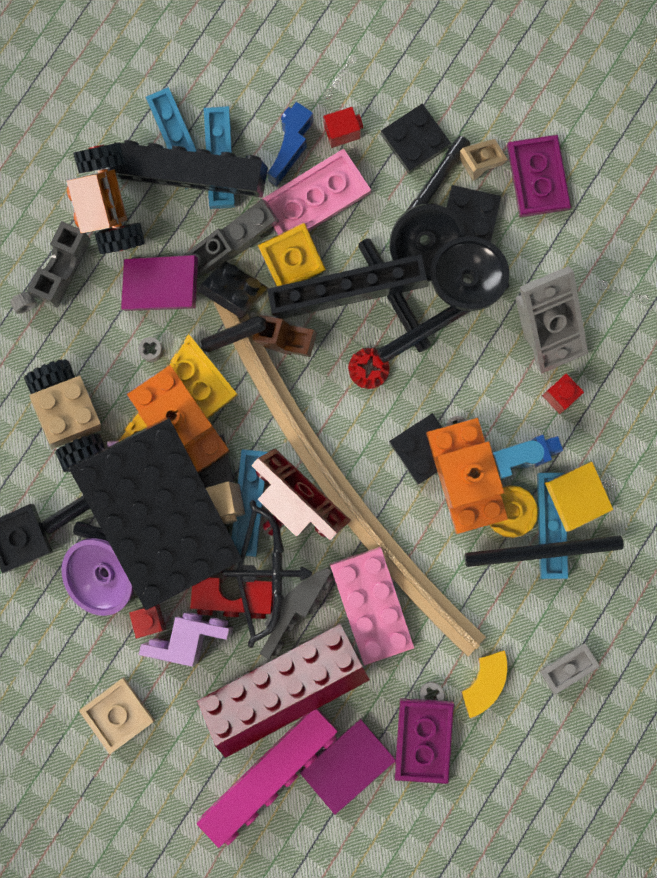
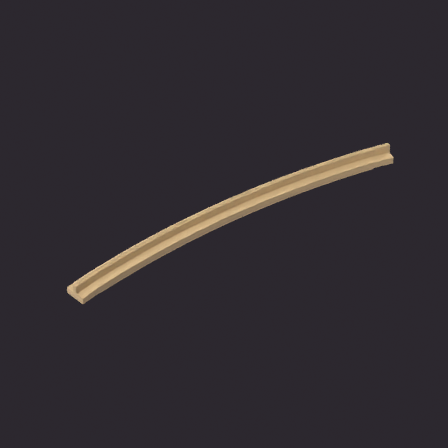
M214 302L226 329L250 319L248 314L241 319ZM253 335L234 342L233 344L268 409L323 493L351 519L347 525L368 551L381 547L391 578L418 608L469 657L475 649L480 647L486 636L425 576L359 497L305 419L264 346L253 341Z

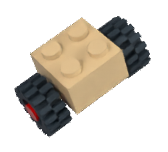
M62 359L56 362L52 361L47 365H41L40 368L33 369V371L28 372L24 376L31 394L29 396L49 446L51 450L59 447L55 453L64 472H70V466L106 448L101 435L96 433L101 431L99 418L81 376L75 377L69 361L66 359L63 361Z

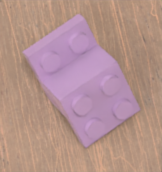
M191 612L183 613V616L175 617L170 643L164 639H150L149 642L141 644L139 655L193 667L199 663L204 636L227 640L232 636L233 627L227 626L228 621L224 619L210 618V621L202 620V615Z

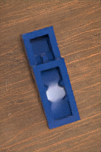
M298 102L292 108L288 107L281 116L282 131L285 132L284 139L275 162L267 172L268 181L276 187L307 148L306 138L303 136L313 124V113Z

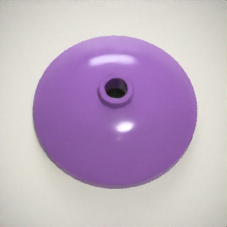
M97 538L84 539L74 544L65 554L62 562L63 583L69 596L79 607L95 615L107 616L119 612L129 603L134 588L108 541Z

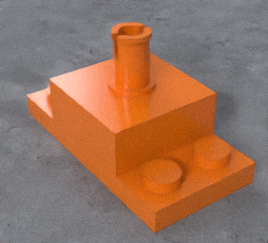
M171 365L127 394L147 427L167 417L170 418L198 473L230 452Z
M478 418L427 432L455 533L459 534L508 520L501 497L504 490L490 443L484 440Z

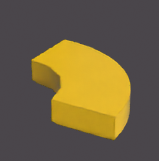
M504 650L478 658L479 672L476 680L470 687L461 691L469 718L475 717L487 710L502 692L507 676V658Z

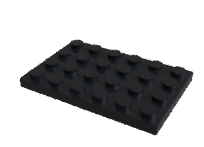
M169 417L69 467L73 478L145 610L242 561Z

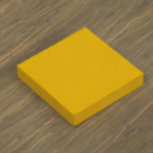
M305 223L299 224L257 245L276 286L304 281L326 270Z
M593 462L581 465L545 483L566 532L572 531L613 510Z

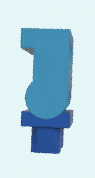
M540 435L531 441L493 452L500 480L511 476L512 469H527L533 465L536 468L552 460L551 457L562 452L563 448L558 436L545 440L544 435Z

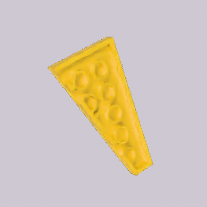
M188 334L184 344L172 358L170 365L207 419H209L238 396V394ZM138 413L133 421L129 423L119 441L147 428Z

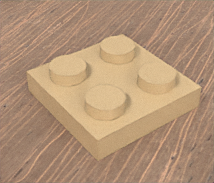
M125 677L79 710L109 754L113 753L155 721Z

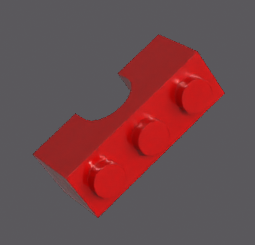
M207 578L192 586L190 609H197L198 615H213V610L224 611L223 616L239 617V612H245L242 598L233 601L223 595L221 578ZM246 582L245 593L252 618L266 619V614L272 613V582Z

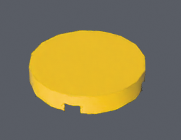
M512 485L503 487L504 493L501 494L508 520L490 524L489 526L502 537L515 538L523 536L534 527L538 518V506L531 493L524 488Z

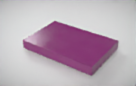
M558 135L508 142L507 150L519 217L570 210L571 204Z
M192 255L124 259L121 309L124 311L196 309L198 257Z
M399 699L395 781L449 784L454 702Z
M360 718L338 737L332 745L320 753L308 768L302 769L300 774L334 815H336L391 766L396 759Z

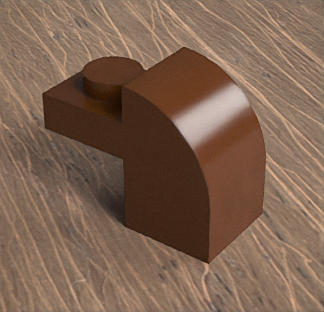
M260 315L266 319L267 328L254 334L253 341L279 353L311 357L317 336L315 330L292 326L283 319Z

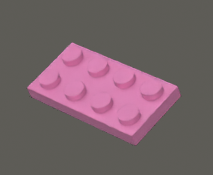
M342 149L262 199L267 201L279 220L278 223L272 226L277 235L302 223H305L308 231H311L371 194V189L345 149Z
M381 547L331 563L330 566L364 666L414 649Z

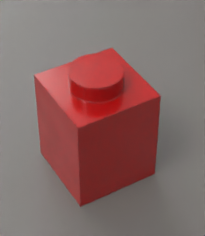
M353 107L323 116V125L331 148L360 139V130L363 129V123L360 114L355 115Z
M566 373L542 396L561 414L584 391Z
M160 604L148 610L143 608L129 612L136 639L166 630Z

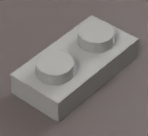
M583 643L539 670L551 692L556 695L600 666L586 643Z

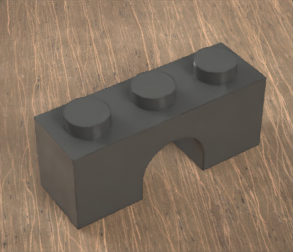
M61 221L50 243L53 248L50 261L44 269L38 267L27 290L34 298L56 308L59 307L91 242L86 232L80 233V229Z

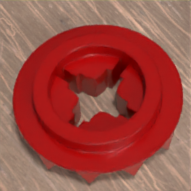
M362 348L353 354L349 362L348 371L351 380L357 386L364 389H373L381 386L389 375V361L383 363L377 355L378 350L375 348ZM370 358H372L373 367L379 370L371 371L368 378H366V371L361 366L367 365Z

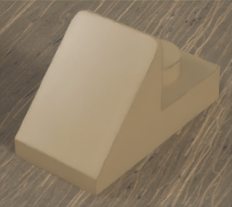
M495 139L467 146L460 150V160L473 181L486 170L502 166L508 160Z

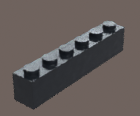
M124 140V143H120L125 164L113 166L109 169H115L117 179L261 198H263L268 171L267 165L261 158L254 155H246V158H240L230 152H221V155H216L205 149H197L196 152L187 151L184 147L172 146V149H167L156 143H148V146H142L132 140Z
M422 254L268 288L267 291L272 315L275 318L285 319L428 287Z

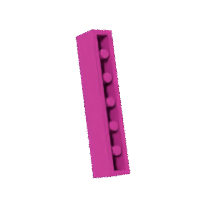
M319 708L303 716L198 818L197 826L218 848L224 843L227 846L231 844L239 835L237 830L244 823L249 826L258 817L257 810L263 804L268 807L278 797L276 792L283 785L288 787L298 777L296 772L302 766L308 768L317 759L318 756L315 753L322 747L327 749L337 739L335 734L338 732L335 725Z

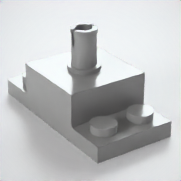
M569 266L519 287L521 295L515 298L524 338L533 348L536 366L541 374L588 354L574 271Z

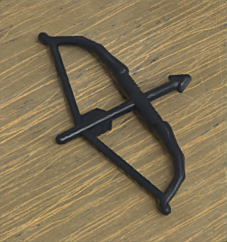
M255 500L250 501L252 514L240 555L242 561L238 563L237 570H224L222 572V575L225 577H237L251 636L248 641L249 648H253L256 641L272 633L279 621L284 596L281 594L282 577H300L302 581L312 576V572L304 567H300V570H282L284 546L280 527L274 516L258 507ZM257 513L268 519L273 529L272 570H257L254 565H243ZM257 577H272V619L265 630L255 634L243 582H254Z

